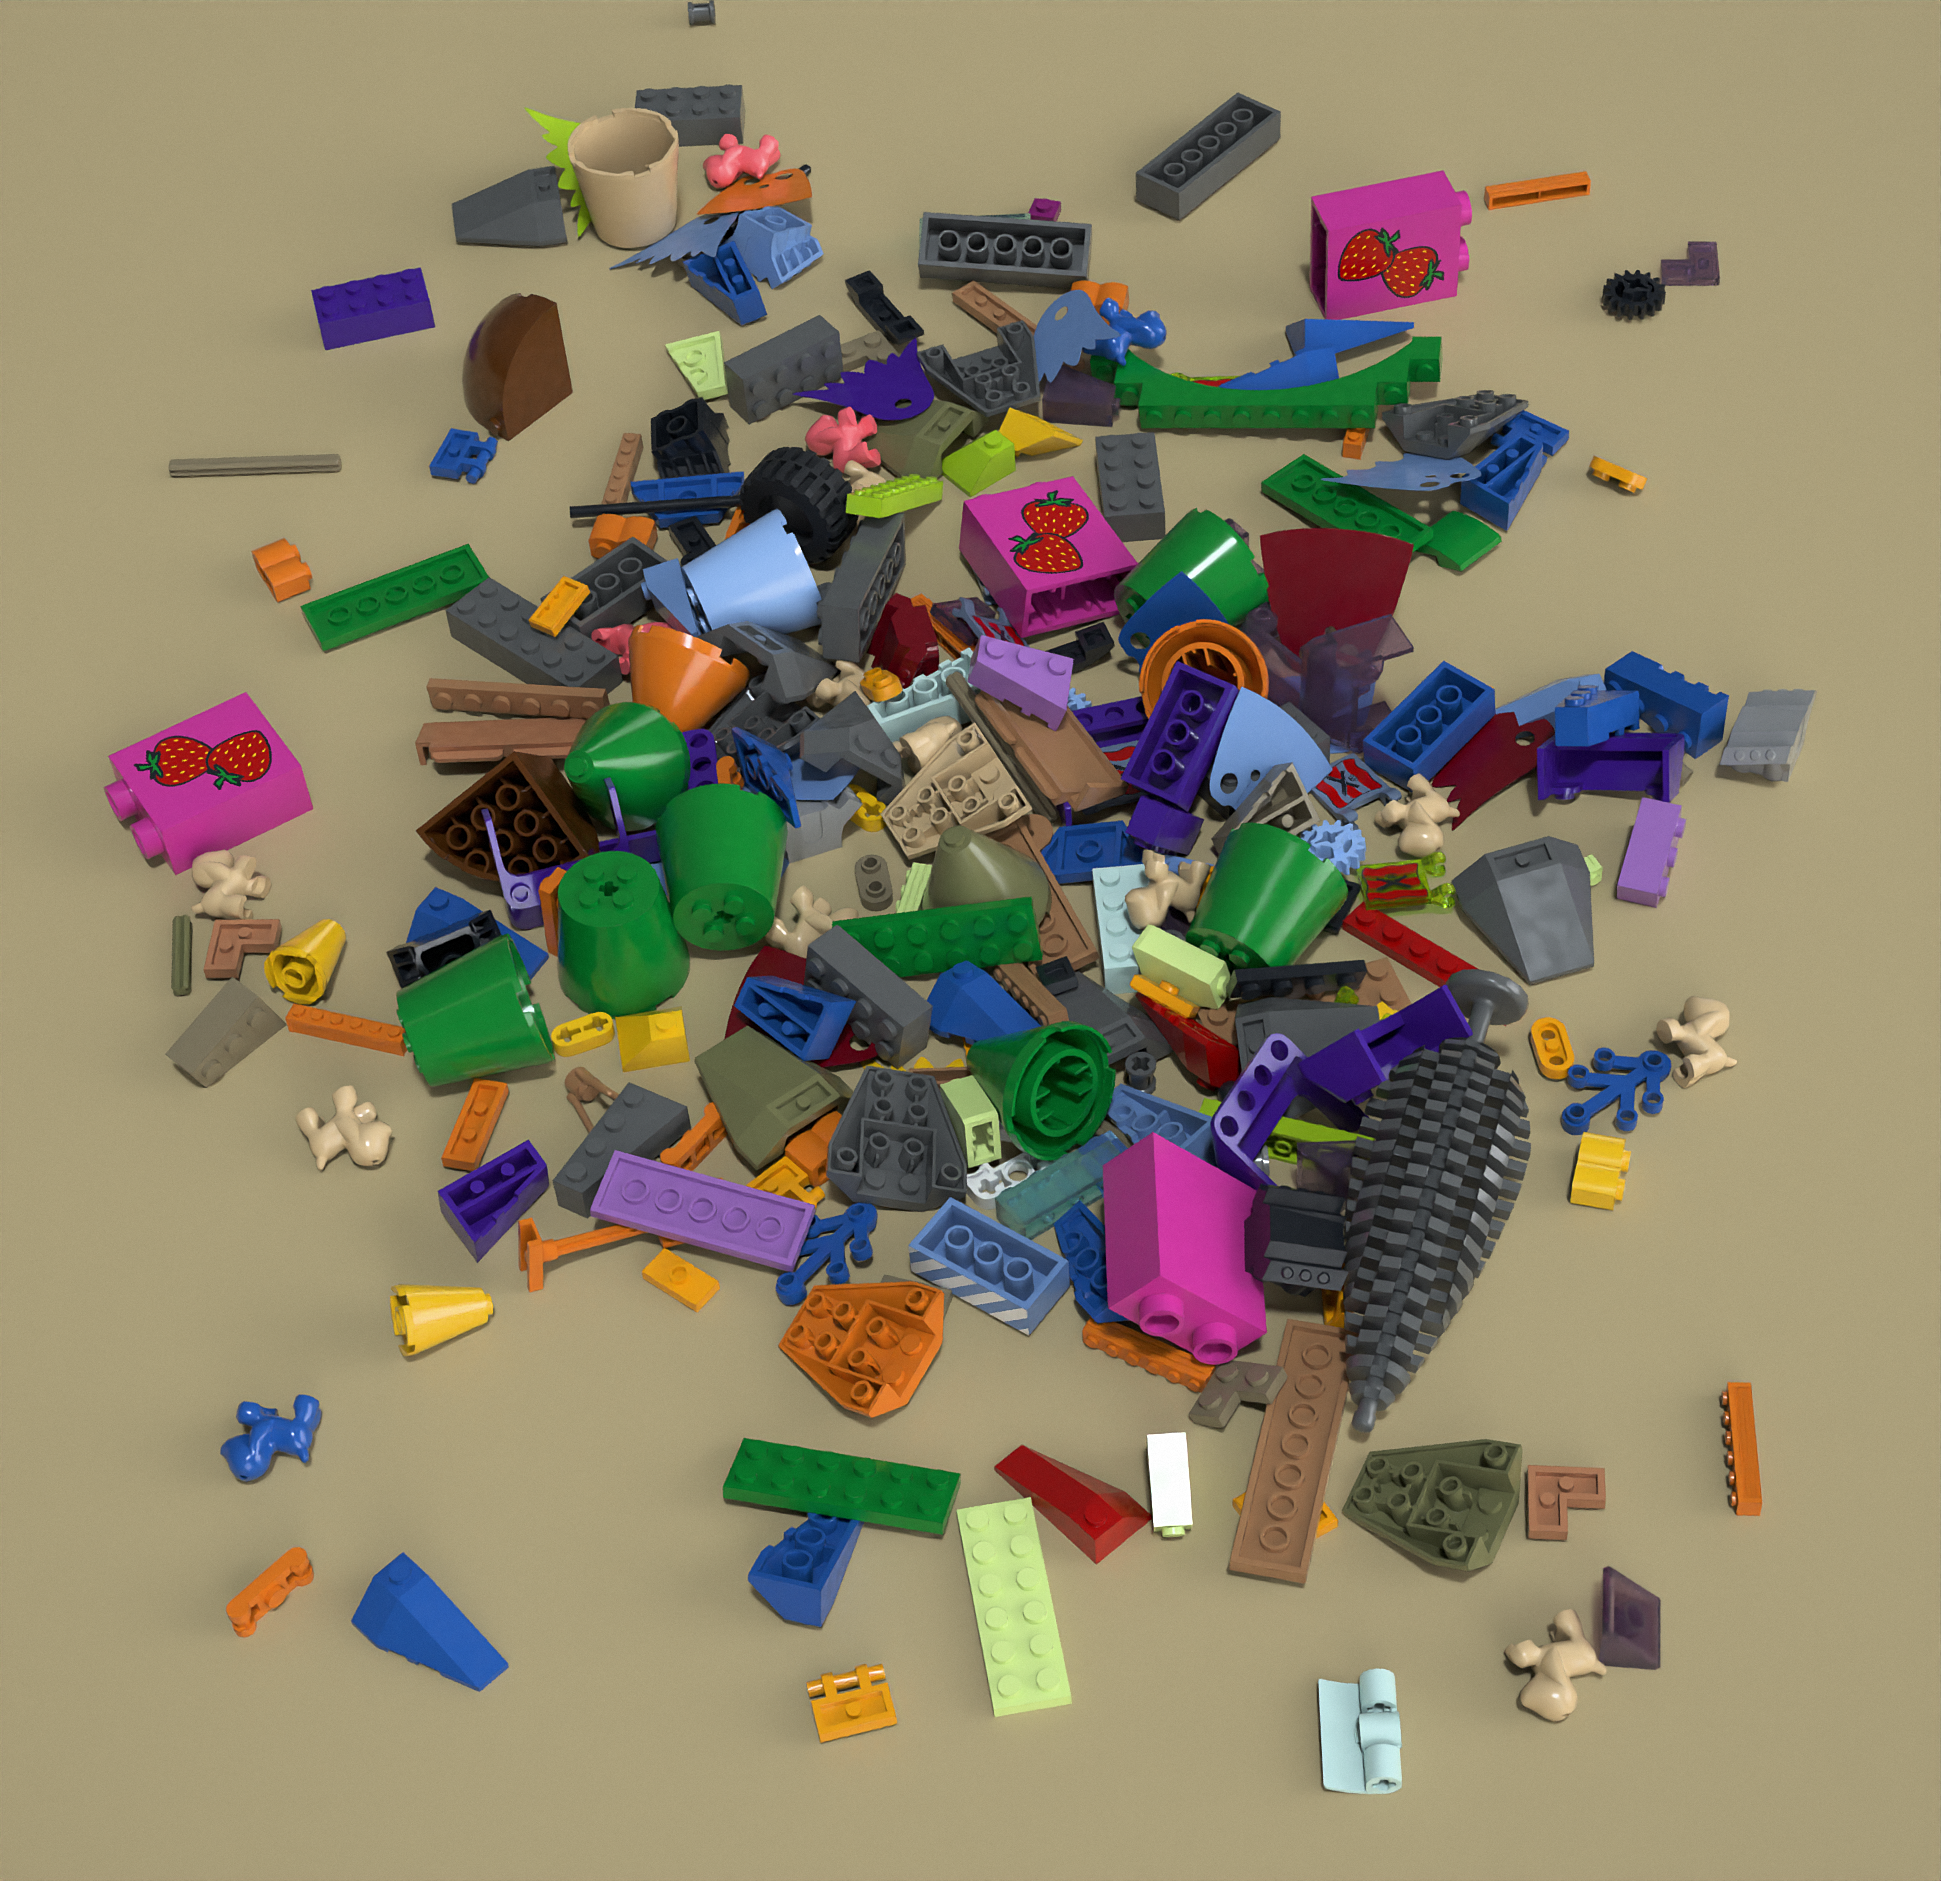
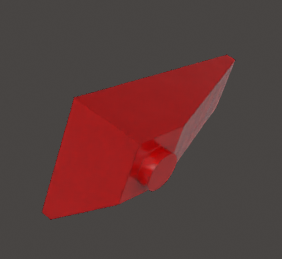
M1137 991L1135 996L1186 1069L1198 1076L1196 1082L1199 1085L1215 1092L1216 1088H1220L1224 1082L1237 1080L1242 1071L1238 1047L1194 1019L1185 1018Z
M1024 1445L1019 1446L994 1466V1470L1024 1498L1031 1497L1033 1507L1096 1565L1152 1520V1515L1127 1492Z

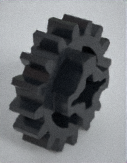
M1625 270L1623 276L1615 273L1614 279L1608 278L1606 280V285L1603 286V305L1608 306L1609 312L1617 311V317L1619 318L1625 315L1628 316V320H1632L1633 316H1638L1642 320L1644 319V314L1653 317L1655 311L1662 310V304H1665L1666 292L1665 284H1660L1659 277L1651 279V273L1649 272L1644 275L1640 273V270H1636L1635 274H1630L1628 270Z

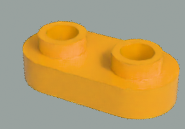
M1593 456L1589 467L1594 469L1592 475L1609 481L1611 476L1619 479L1618 486L1635 493L1636 488L1643 490L1647 478L1596 456Z
M880 667L865 672L863 674L864 678L860 681L864 695L875 702L891 699L903 691L898 676L888 670H881Z
M1545 1017L1538 1019L1531 1027L1530 1037L1538 1067L1541 1073L1548 1078L1563 1079L1568 1076L1569 1068L1574 1065V1053L1566 1028L1561 1021L1555 1018Z

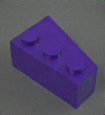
M1142 795L1125 833L1136 837L1133 843L1148 850L1176 856L1178 852L1189 855L1204 819L1151 795Z
M527 1140L438 1190L441 1213L477 1263L548 1188L547 1164L531 1142Z

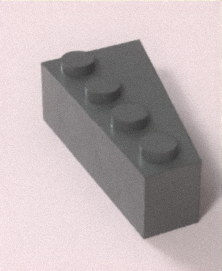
M629 1082L552 1180L558 1206L588 1219L591 1216V1205L614 1151L617 1150L649 1160H653L657 1156L660 1158L663 1150L670 1148L672 1143L678 1138H682L686 1131L691 1130L687 1106Z

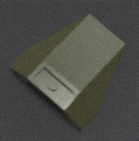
M901 399L895 403V406L897 408H906L911 405L912 401ZM933 400L925 411L902 420L874 418L877 424V433L864 438L861 442H867L868 450L876 448L881 456V464L899 478L901 476H909V474H919L920 478L925 479L927 476L938 478L943 472L941 454L961 432L975 437L990 421V416L985 417L974 409L952 402ZM860 413L856 418L857 424L862 417L867 415Z
M749 1026L698 1055L694 1061L733 1146L756 1170L782 1155L787 1137L826 1112L838 1111L843 1115L854 1092L839 1076L812 1061H803L785 1046Z
M1480 1439L1371 1451L1347 1498L1342 1513L1345 1517L1433 1565L1466 1571L1490 1565L1495 1559L1519 1504L1522 1446L1521 1444Z

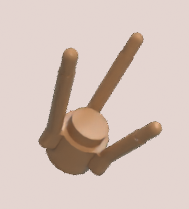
M580 1066L572 1069L565 1078V1087L570 1091L566 1098L574 1105L585 1128L590 1133L594 1126L580 1101H591L599 1092L613 1100L619 1094L604 1085L587 1069Z

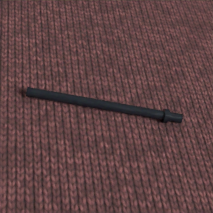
M740 495L570 506V517L584 518L597 517L602 514L628 515L741 507Z

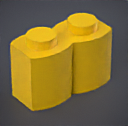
M1583 1132L1570 1203L1613 1210L1615 1200L1622 1201L1626 1180L1620 1179L1621 1171L1628 1172L1631 1151L1625 1150L1626 1139Z

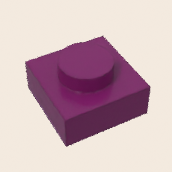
M1035 198L1027 214V219L1057 221L1062 211L1061 201Z

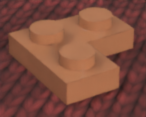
M215 920L203 969L206 978H239L244 953H271L279 944L282 930L280 920Z
M1528 1465V1539L1567 1540V1507L1605 1509V1468Z

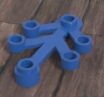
M1609 1048L1597 1049L1593 1060V1065L1596 1069L1609 1071L1613 1068L1631 1070V1072L1627 1075L1589 1073L1588 1068L1583 1065L1571 1066L1568 1070L1567 1079L1570 1086L1574 1088L1588 1086L1606 1089L1583 1104L1573 1103L1566 1107L1562 1113L1561 1126L1568 1134L1582 1135L1583 1132H1587L1589 1129L1590 1117L1620 1097V1109L1616 1115V1126L1622 1131L1634 1130L1638 1120V1114L1634 1110L1635 1087L1646 1081V1092L1642 1097V1109L1650 1114L1659 1113L1663 1108L1664 1096L1660 1092V1082L1670 1074L1671 1060L1666 1054L1655 1050L1643 1052L1639 1057L1615 1056V1053ZM1600 1058H1607L1608 1061H1602ZM1581 1075L1582 1078H1576L1574 1076ZM1649 1100H1654V1101H1656V1102H1658V1103H1650V1102H1648V1101H1649ZM1627 1117V1118H1630L1631 1120H1630V1121H1625V1120H1623L1622 1118Z
M855 1203L844 1214L821 1220L817 1215H814L806 1238H814L821 1232L838 1230L831 1235L804 1241L799 1256L813 1254L795 1272H786L777 1279L775 1288L783 1304L794 1305L806 1297L807 1289L804 1282L829 1257L831 1263L826 1267V1273L832 1284H842L849 1279L850 1272L845 1258V1241L852 1234H854L855 1239L850 1243L849 1248L853 1258L856 1261H864L872 1256L873 1248L869 1240V1232L876 1227L878 1218L876 1208L872 1204Z

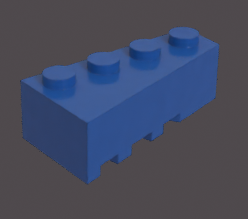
M1631 651L1605 669L1604 685L1606 690L1639 691V718L1651 726L1657 733L1683 734L1684 751L1694 759H1697L1723 741L1729 695L1722 692L1713 694L1709 692V686L1701 682L1696 684L1687 682L1683 674L1677 671L1670 674L1664 671L1662 664L1634 651Z

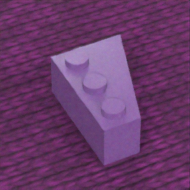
M981 635L971 656L967 682L1002 702L1006 699L1022 708L1021 712L1030 717L1032 713L1048 722L1047 727L1057 731L1067 711L1074 659Z
M1642 797L1617 884V899L1657 908L1660 896L1666 897L1670 882L1667 874L1669 868H1674L1678 854V848L1676 847L1679 838L1683 837L1686 826V819L1681 818V805Z

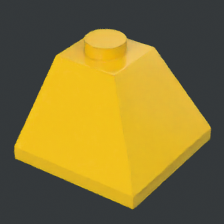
M1011 407L998 431L1014 443L1015 456L1019 457L1020 453L1033 456L1081 446L1083 441L1037 416Z
M682 1006L615 1017L623 1073L690 1062Z

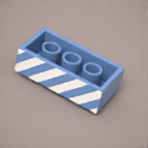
M952 1197L945 1202L908 1245L912 1272L942 1288L952 1290V1294L1028 1336L1070 1286L1069 1261Z

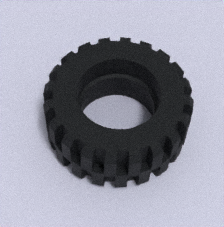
M781 447L769 452L743 481L740 490L741 510L745 511L743 517L746 523L751 524L769 512L779 509L787 522L783 526L786 534L788 535L793 532L807 564L821 563L837 551L857 526L858 515L846 513L847 494L852 493V486L849 481L843 479V474L838 468L834 469L830 465V461L824 457L822 459L816 456L817 453L811 450L803 451L801 447Z

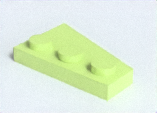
M720 331L665 344L668 354L698 398L703 397L704 400L728 394L723 341Z

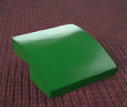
M1451 511L1431 526L1433 529V539L1416 551L1437 556L1440 567L1462 571L1499 544L1502 539L1497 532L1481 521L1461 512Z

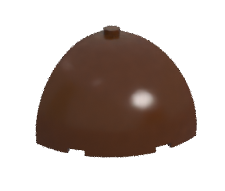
M521 293L513 294L496 304L483 317L473 332L463 362V394L469 413L493 435H498L508 442L573 393L557 303L535 294H530L527 297L522 296Z
M515 751L416 830L422 840L442 859L449 861L466 873L498 882L499 879L481 812L483 809L488 808L503 865L512 874L530 873L580 860L599 852L598 836L587 811L580 804L572 787L552 759L546 756Z

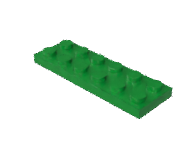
M1305 454L1261 482L1263 493L1322 528L1357 530L1394 537L1413 544L1412 553L1433 539V529L1364 488L1358 485L1321 480L1322 478H1340L1343 476Z
M468 543L301 605L300 607L321 649L326 651L456 602L489 578Z
M1032 896L832 922V928L839 925L898 977L946 972L956 964L966 960L979 968L1043 960V950Z
M744 1438L724 1482L723 1498L943 1535L961 1485V1473Z

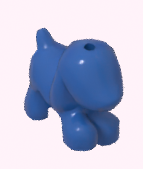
M1107 298L1103 302L1099 313L1110 323L1109 326L1119 332L1121 336L1112 339L1095 340V349L1089 350L1083 347L1082 351L1089 355L1103 356L1108 360L1125 366L1127 364L1125 355L1130 345L1145 349L1157 348L1164 343L1167 330L1157 311L1149 310L1134 318L1127 310L1122 309L1119 312L1118 302Z
M308 1395L296 1396L293 1404L295 1412L293 1420L277 1416L278 1411L276 1408H264L254 1402H241L237 1408L236 1418L239 1424L248 1425L252 1429L249 1434L238 1435L228 1439L220 1449V1454L227 1460L229 1469L235 1477L248 1482L264 1475L269 1468L271 1457L276 1451L298 1456L303 1463H306L309 1459L308 1449L313 1440V1432L319 1425L322 1417L319 1400Z

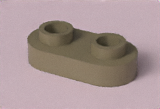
M878 855L861 857L855 864L856 881L861 904L869 911L885 910L893 902V890L887 862Z

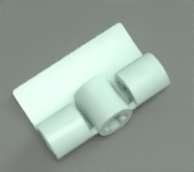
M1370 1669L1360 1675V1684L1319 1679L1322 1765L1325 1789L1358 1794H1387L1398 1791L1402 1787L1400 1759L1402 1741L1399 1711L1397 1712L1394 1674L1385 1669Z

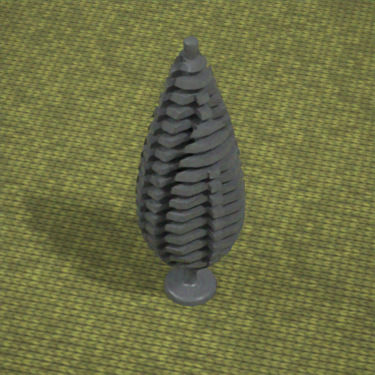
M1470 969L1451 974L1446 981V985L1464 1017L1469 1019L1468 1024L1473 1035L1468 1038L1456 1037L1443 1040L1439 1045V1053L1424 1049L1425 1045L1415 1049L1412 1054L1400 1060L1399 1064L1389 1072L1388 1078L1392 1079L1393 1082L1385 1080L1376 1090V1096L1388 1099L1387 1102L1371 1097L1365 1108L1364 1114L1382 1120L1378 1121L1363 1116L1358 1134L1376 1139V1141H1372L1358 1136L1356 1138L1353 1154L1369 1158L1370 1160L1366 1161L1352 1157L1350 1175L1363 1178L1364 1180L1360 1181L1353 1178L1349 1180L1347 1196L1357 1198L1358 1200L1356 1202L1347 1199L1345 1216L1352 1219V1221H1346L1344 1224V1239L1347 1240L1344 1246L1348 1254L1344 1261L1345 1267L1343 1269L1349 1272L1344 1282L1343 1291L1345 1308L1344 1329L1359 1334L1358 1337L1348 1334L1345 1336V1351L1353 1355L1346 1360V1373L1351 1381L1348 1385L1351 1399L1358 1405L1357 1411L1353 1415L1352 1426L1359 1432L1368 1433L1373 1430L1376 1422V1411L1386 1410L1396 1400L1395 1395L1402 1393L1410 1383L1411 1378L1408 1371L1416 1374L1422 1366L1424 1357L1413 1354V1351L1430 1354L1440 1336L1451 1324L1450 1321L1463 1305L1462 1301L1474 1286V1279L1480 1276L1486 1262L1480 1260L1481 1257L1490 1259L1496 1246V1242L1486 1240V1238L1491 1237L1499 1240L1505 1227L1504 1222L1494 1220L1492 1217L1508 1220L1515 1203L1498 1199V1196L1516 1201L1521 1190V1183L1507 1180L1503 1177L1507 1176L1523 1181L1527 1163L1510 1159L1509 1156L1526 1161L1529 1160L1531 1143L1515 1139V1136L1528 1139L1530 1136V1121L1520 1119V1116L1527 1118L1529 1108L1525 1101V1094L1519 1085V1078L1512 1069V1073L1497 1070L1501 1064L1500 1056L1494 1049L1484 1044L1489 1025H1509L1521 1020L1527 1012L1529 1002L1528 995L1520 985L1495 972ZM1347 1310L1363 1314L1364 1316L1348 1312ZM1419 1331H1420V1332L1427 1333V1334H1430V1335L1437 1336V1338L1432 1337V1336H1429V1335H1425V1334H1422V1333H1419Z

